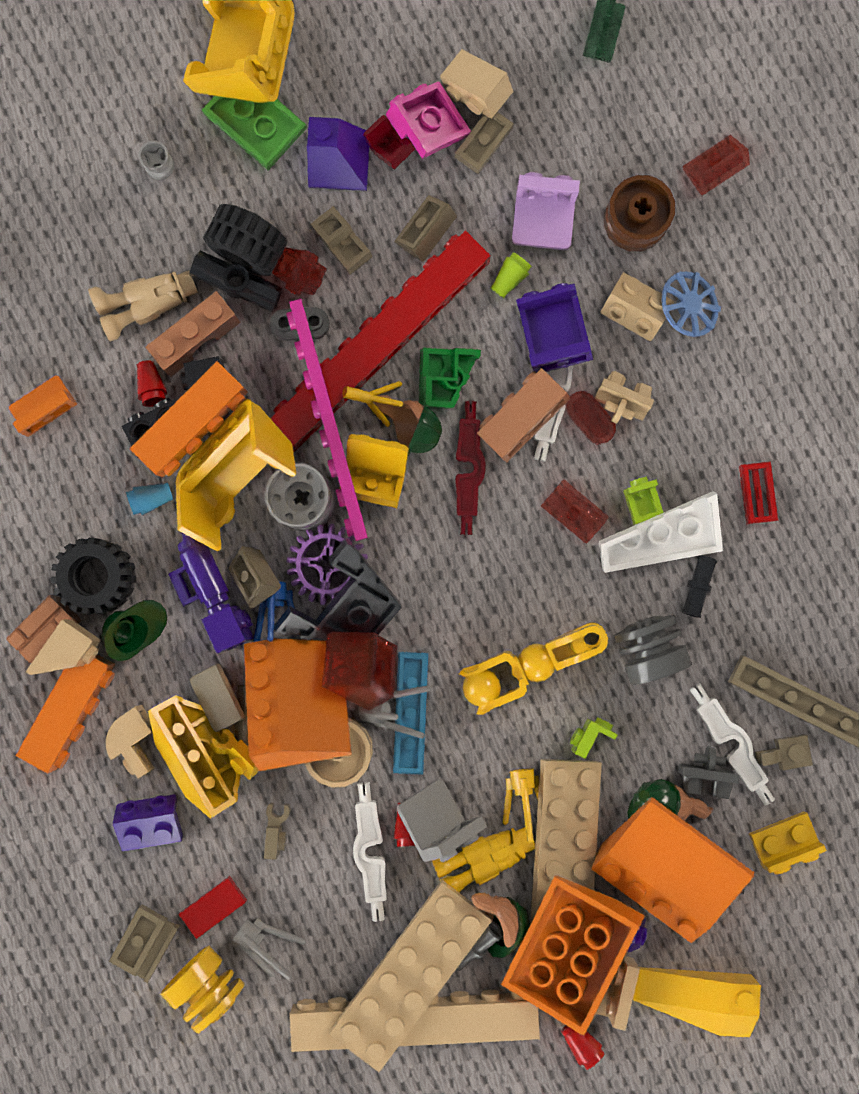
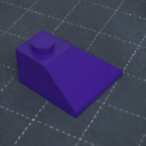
M309 117L307 137L308 187L367 191L370 147L363 136L366 130L339 118Z

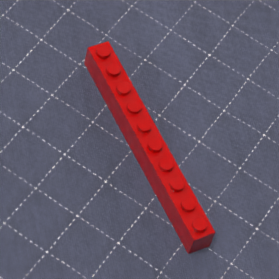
M466 230L460 236L457 234L452 236L444 245L445 250L438 257L436 255L430 257L423 265L425 270L417 277L411 276L403 284V291L396 298L393 296L389 297L380 307L382 311L374 319L372 316L367 318L359 327L360 332L353 339L348 337L338 347L339 353L331 360L326 358L320 363L333 414L349 400L342 396L345 386L360 389L489 265L491 255ZM305 380L295 388L296 394L289 401L284 399L274 408L273 412L275 414L270 418L292 443L293 453L323 425L322 418L315 419L311 401L316 400L313 388L307 390Z

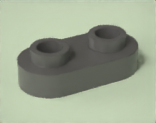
M316 307L304 308L308 324L312 318L320 320L317 326L309 325L312 338L319 339L324 337L330 328V321L326 312ZM291 309L276 311L270 319V328L273 334L278 339L284 341L300 340L297 329L291 331L290 326L286 328L279 326L283 319H287L286 313L291 312Z

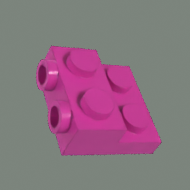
M439 81L429 86L426 83L421 84L407 96L404 93L397 95L390 101V108L386 112L387 118L400 138L409 137L422 159L466 138L471 132Z

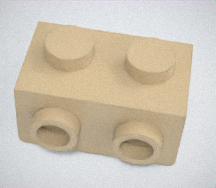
M624 272L601 310V314L648 341L653 340L666 319L661 302L662 293ZM666 297L667 305L674 304L675 301Z

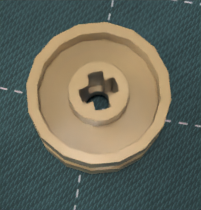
M348 717L352 755L305 763L309 774L319 783L329 787H346L358 781L367 771L373 755V741L367 728L357 719Z

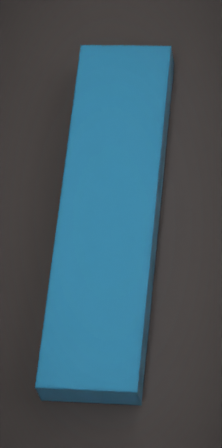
M398 652L397 691L427 686L428 653ZM427 692L396 698V714L399 718L395 720V723L423 732L425 735ZM395 731L393 773L423 775L425 736L424 738H418Z

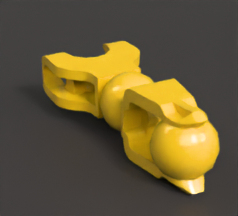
M590 622L546 642L545 645L537 643L528 645L521 651L519 656L514 655L511 651L501 652L481 663L463 668L458 675L465 677L462 687L464 696L468 702L478 706L477 715H484L497 706L524 696L530 681H546L553 675L555 670L558 671L603 652L608 645V636L601 625ZM591 632L597 633L599 635L598 641L595 644H586L584 641L585 636ZM506 661L512 666V675L518 679L519 687L500 695V681L496 674L488 669Z

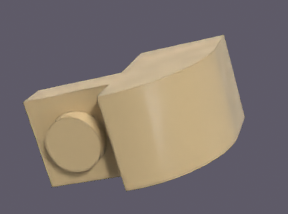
M142 705L132 708L119 717L111 725L106 736V750L110 760L122 755L126 770L131 775L135 774L138 779L155 768L139 745V742L152 734L149 715Z

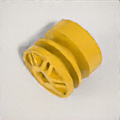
M210 945L195 955L160 993L173 1009L179 1008L186 1002L190 1004L182 1018L185 1022L199 1014L191 1026L195 1033H200L206 1027L218 1021L234 1004L237 995L245 985L240 978L235 979L228 986L226 985L234 975L232 969H228L219 976L216 975L215 972L220 967L223 959Z

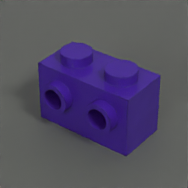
M222 603L207 610L209 616L201 619L216 653L229 651L254 639L249 628L253 626L252 620L247 610H241L239 606H230L229 603Z

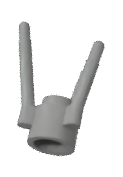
M427 685L389 693H375L373 698H364L361 701L359 717L363 722L374 723V726L385 727L410 736L424 738L423 732L387 721L389 719L398 720L399 717L397 714L390 713V705L385 703V701L428 692L431 690V686Z
M258 918L254 924L247 919L233 938V941L239 944L238 947L244 950L270 977H274L275 973L268 964L286 979H291V974L259 946L265 937L261 931L263 930L301 945L306 943L305 939L267 925Z

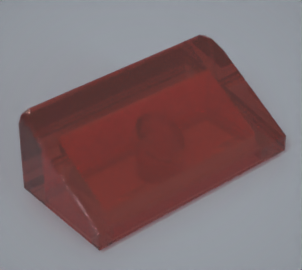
M729 135L683 165L682 169L703 196L750 165L749 149L732 135Z
M564 479L541 505L542 508L586 544L609 518L607 514Z

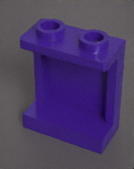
M560 283L553 286L551 290L540 293L538 291H531L525 293L522 298L516 299L533 371L537 373L542 368L545 372H550L593 360L575 284Z

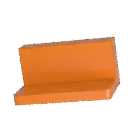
M55 375L9 406L10 412L16 419L12 424L18 433L29 437L76 406L77 402L61 378Z

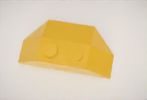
M177 695L148 710L154 743L184 796L209 818H213L238 801L241 775L236 773L231 767L228 760L229 755L217 754L210 748V742L213 738L220 744L227 743L221 736L224 729L214 732L202 706L184 700Z

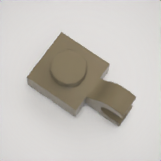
M805 734L774 739L776 748L755 752L757 763L762 764V766L778 763L779 769L789 770L813 765L808 736Z
M270 802L266 810L268 826L266 827L264 859L276 860L280 851H285L287 832H282V822L289 817L291 807L290 804H285L284 814L276 815L273 810L274 803Z

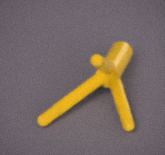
M401 381L369 392L345 386L343 389V398L366 403L386 427L390 426V422L373 402L398 407L403 406L402 401L377 396L401 387Z

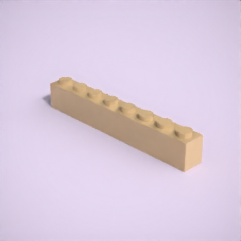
M484 990L481 992V995H469L465 991L452 992L451 996L438 997L437 994L399 1046L540 1039L538 1007L513 992L500 994L498 990ZM336 997L329 999L328 1003H316L314 999H303L298 1001L297 1004H293L290 1012L291 1052L347 1049L331 1037L329 1032L351 1001L346 1002V998Z

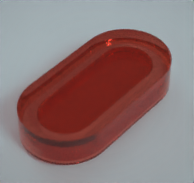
M586 391L573 393L570 396L571 399L566 403L568 416L590 442L597 445L609 442L616 432V425L611 421L612 418L590 393Z

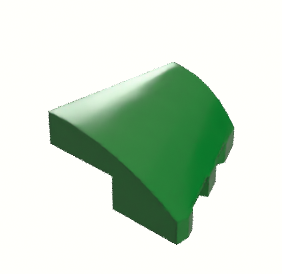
M421 348L419 403L423 407L425 404L429 405L428 409L454 408L460 397L459 393L470 377L469 373L475 361L481 356V350Z

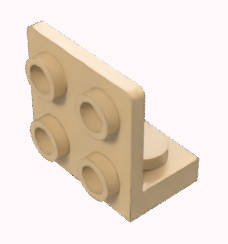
M624 956L595 1013L609 1017L613 1028L624 1031L626 1030L640 970L634 958Z

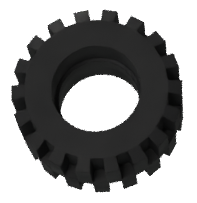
M230 204L219 205L203 236L205 243L216 254L230 263L242 265L248 272L260 276H271L287 245L286 238L271 223L244 208Z
M81 538L75 540V544H67L64 547L65 553L59 552L55 558L60 561L58 564H52L51 570L56 571V577H51V584H57V588L53 591L56 596L62 597L60 602L64 606L71 607L70 610L82 612L83 614H105L108 611L118 609V605H124L127 601L125 598L127 594L132 595L134 588H131V583L136 582V576L132 575V570H135L134 563H130L128 560L131 558L130 555L122 551V547L118 544L98 538ZM97 558L105 564L108 571V579L105 587L99 593L89 594L81 584L80 574L83 566L89 560Z

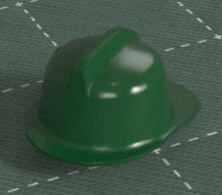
M143 600L125 611H116L109 615L103 624L102 634L100 635V639L104 642L106 653L112 659L118 661L129 660L159 638L167 625L168 618L166 609L162 604L154 600Z

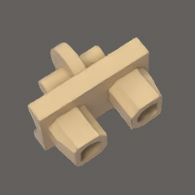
M612 371L607 379L604 378L594 400L605 404L604 409L614 413L611 421L616 424L621 416L629 420L635 417L643 421L654 402V399H651L652 387L643 383H637L634 390L628 389L623 386L626 380L624 375Z

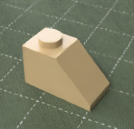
M61 620L26 672L30 675L84 666L85 663L88 665L98 654L99 649L96 647L101 640L73 620Z

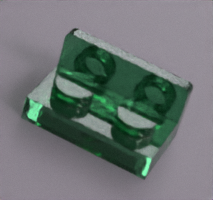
M597 0L583 52L584 57L608 63L611 62L626 8L625 5L615 3L616 0Z

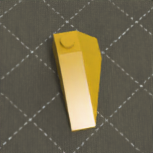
M639 967V975L633 996L634 1001L719 1036H751L760 1015L761 985L752 974Z

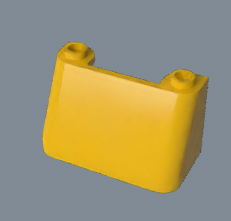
M202 0L205 9L214 18L205 63L203 64L200 61L188 63L183 82L195 93L258 103L274 102L279 95L294 22L295 11L292 0Z

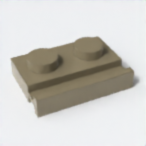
M142 904L135 913L109 962L134 976L144 979V982L148 983L180 925L173 924L168 921V918Z

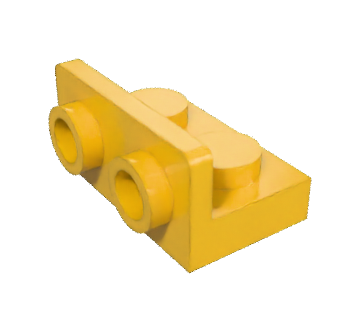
M805 811L749 833L761 866L769 873H785L791 869V865L801 861L802 863L815 861L820 857L819 854L827 851L825 845L819 842L809 815Z

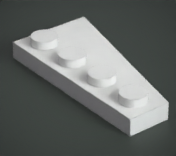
M712 491L600 540L599 548L603 571L607 573L723 551L717 493Z

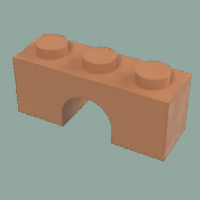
M215 291L145 348L160 367L172 377L184 368L183 363L194 360L193 354L202 344L214 338L218 341L241 322L219 293Z

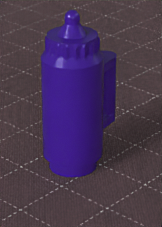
M182 533L183 540L178 544V549L183 566L168 574L182 606L184 607L200 600L201 604L204 603L206 608L210 609L228 601L227 592L229 590L209 547ZM185 571L196 592L194 596H191L183 579L182 573Z

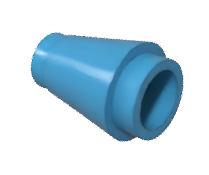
M168 483L132 487V491L126 492L133 515L139 513L144 515L168 501L174 500Z

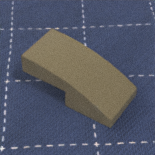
M334 206L310 224L349 275L373 257L371 251L353 232L350 224Z

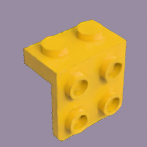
M364 434L349 435L346 460L357 500L398 508L406 473L409 451L407 446L396 441L371 438Z

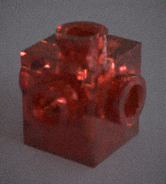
M285 247L272 274L286 283L285 289L298 296L301 293L314 295L322 284L327 268L318 262L319 257L308 250Z

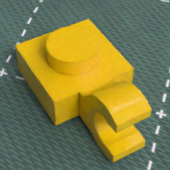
M225 728L221 736L227 743L220 744L213 738L210 742V748L217 754L229 755L228 760L233 770L240 775L243 774L250 780L259 770L249 757V747L242 740L237 741L233 733Z

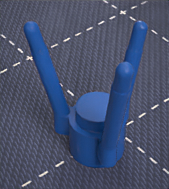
M279 582L281 588L260 603L254 642L261 639L266 608H268L267 640L270 642L273 641L275 608L284 607V602L287 603L288 607L295 608L293 591L287 590L286 582Z

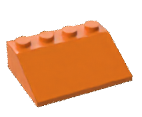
M273 638L271 642L262 640L244 644L249 757L257 769L264 771L352 755L342 647L331 645L328 641L322 640L310 641Z
M653 797L600 845L591 870L690 943L694 942L714 925L751 881L755 873Z
M555 875L501 985L584 1036L645 915L617 899Z

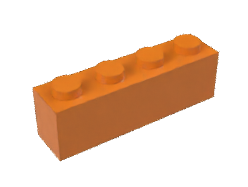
M217 361L130 450L155 475L161 478L165 475L171 476L181 466L179 461L187 453L191 455L197 451L203 443L201 439L209 431L213 433L219 429L224 423L223 417L230 410L235 411L246 400L244 396L248 393L247 390Z
M97 654L88 665L85 663L84 666L64 669L16 756L47 774L57 770V768H63L69 759L70 753L67 750L72 741L77 742L84 732L85 726L82 725L87 714L91 716L99 705L100 699L97 696L101 689H106L113 680L115 673L112 672L115 664Z

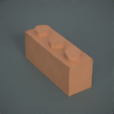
M542 368L537 373L535 371L530 373L524 379L523 387L516 394L511 393L501 404L502 408L495 415L491 414L485 418L480 425L481 430L477 434L505 462H508L571 399L568 393Z

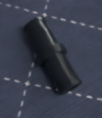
M704 555L698 556L693 578L688 580L687 587H689L684 608L682 609L683 614L701 618L706 595L711 593L712 586H710L715 565L717 564L716 559Z

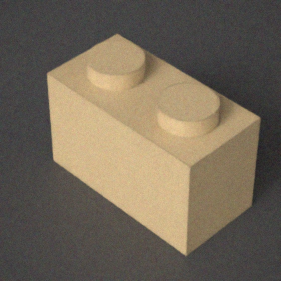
M463 49L460 50L440 75L445 91L453 102L458 103L460 101L467 105L473 113L477 115L482 113L491 119L514 92L507 72Z

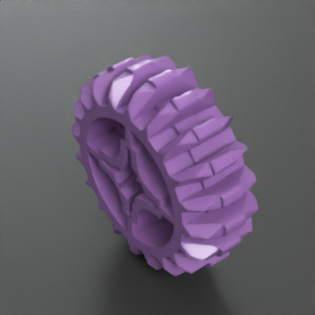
M322 524L317 526V535H314L311 529H306L309 539L306 541L303 537L298 536L296 539L302 544L301 548L299 549L296 546L290 547L292 552L298 553L297 557L287 558L288 563L296 564V568L288 569L287 574L298 575V578L291 581L292 586L302 583L304 586L300 588L298 593L304 595L310 590L311 593L308 598L310 602H314L317 595H320L321 605L326 604L327 596H331L332 601L351 578L349 576L342 585L329 590L333 575L340 570L330 568L331 572L326 575L325 568L318 564H313V562L325 560L324 557L328 555L331 556L335 551V541L342 543L345 539L346 528L341 527L338 534H335L334 524H329L328 533L324 532ZM351 536V537H348V538H347V539H349L351 542L355 541V537H354V536ZM326 540L320 556L314 558L305 557L308 550L314 544ZM363 543L354 545L358 551L364 547ZM361 554L365 560L368 559L367 554ZM304 566L316 568L319 571L320 588L314 586L307 579Z

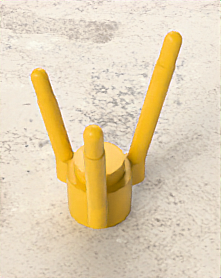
M532 768L511 770L510 778H505L506 796L502 822L504 825H507L509 822L513 790H515L516 796L522 795L527 841L532 843L533 828L529 795L533 794L534 788L538 800L539 775H534V769Z

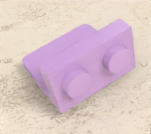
M536 172L519 175L512 243L517 246L568 250L571 245L574 208L579 193L580 181L573 180L572 177L566 175H559L555 178L543 177L542 174Z

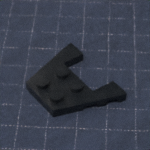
M345 538L329 557L330 565L351 576V578L317 619H313L289 606L274 624L275 633L286 636V633L300 635V639L310 641L313 638L327 640L331 645L365 651L402 608L397 597L352 542Z

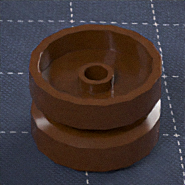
M635 175L622 181L615 188L604 213V227L612 242L616 246L632 252H642L653 248L664 237L675 216V199L671 190L662 180L650 175Z

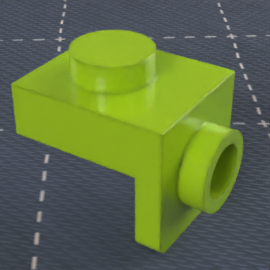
M646 476L630 481L631 487L623 492L634 525L664 513L656 490V486H658L657 479L648 482Z
M599 717L596 718L595 722L587 718L583 728L578 727L570 740V744L573 745L571 751L586 759L599 732L616 740L618 734L611 731L614 725Z

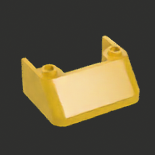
M251 400L243 401L231 413L221 427L183 464L176 477L177 530L217 552L222 548L220 528L224 524H228L235 515L234 497L267 464L291 477L297 474L292 443L262 408Z

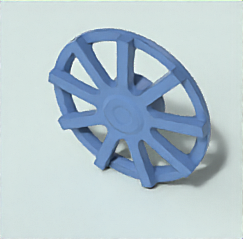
M678 272L671 276L663 287L661 302L665 317L672 327L690 337H699L714 329L718 312L721 311V306H718L714 293L715 287L713 285L710 286L698 272ZM684 278L692 279L691 291ZM678 280L683 293L670 286L671 283ZM698 283L705 289L699 295L697 294ZM667 293L678 298L676 304H666ZM709 295L711 304L703 303L702 299ZM702 309L712 311L711 319L707 317ZM678 310L681 317L677 323L674 322L669 311ZM697 315L706 325L701 331H699ZM687 318H691L692 332L682 329Z

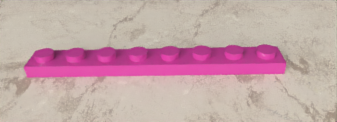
M301 299L289 302L291 312H287L286 315L291 331L297 329L300 341L294 342L299 360L305 359L308 370L303 371L307 390L313 388L316 400L311 401L315 419L322 418L324 429L319 431L324 448L330 447L333 459L327 460L332 478L338 477L341 488L335 491L340 508L346 506L349 518L344 519L348 537H355L356 542L368 539L304 306Z

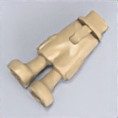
M188 270L178 275L174 271L172 274H162L148 279L138 278L137 280L124 283L123 292L116 294H106L99 287L88 289L96 311L102 316L100 317V322L110 342L117 340L121 330L130 323L136 321L137 324L143 325L155 320L160 314L177 307L182 302H187L186 297L198 293L193 278L189 274L190 271ZM131 304L130 309L115 315L108 314L119 307Z

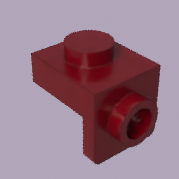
M382 115L363 134L373 154L394 170L415 151L412 142L407 138L401 139L385 115Z

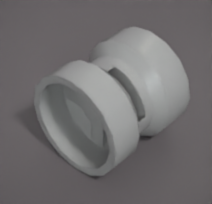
M149 141L140 148L139 160L149 176L156 180H164L173 173L174 161L166 146L161 142Z

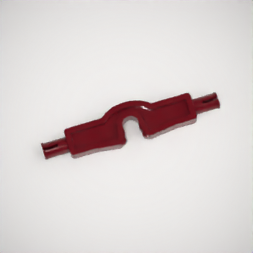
M464 401V419H460L456 460L473 464L474 470L471 473L457 474L455 476L457 516H461L460 535H465L466 523L468 524L467 535H473V517H476L478 514V488L485 476L486 463L484 455L480 450V436L477 434L480 431V420L476 419L477 401H472L471 412H469L470 401Z

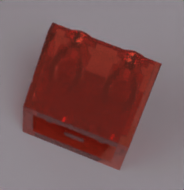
M330 632L327 634L322 687L368 711L394 698L397 645L376 633Z

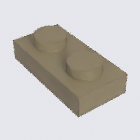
M498 112L492 119L483 115L455 152V158L479 174L511 132L514 123Z

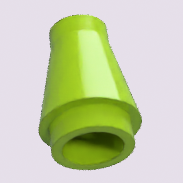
M513 252L510 257L506 256L490 289L504 299L510 291L530 275L528 271L532 266L521 256Z

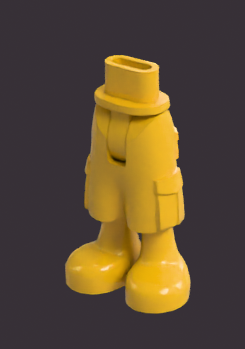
M525 827L517 831L511 828L510 830L501 831L487 837L480 836L472 844L465 847L462 846V851L451 859L441 862L440 859L432 860L438 877L441 878L439 880H443L460 893L472 882L475 881L479 886L499 876V873L513 867L521 859H525V853L535 849L534 839L532 843L527 841ZM463 865H470V869L454 876L448 875Z

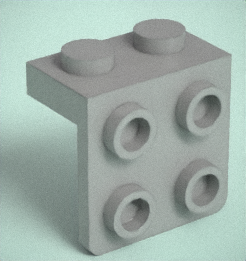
M442 780L434 781L397 806V812L424 862L440 859L441 862L451 859L458 853L456 848L461 845L465 847L479 839L478 833L487 827L482 816L464 820Z

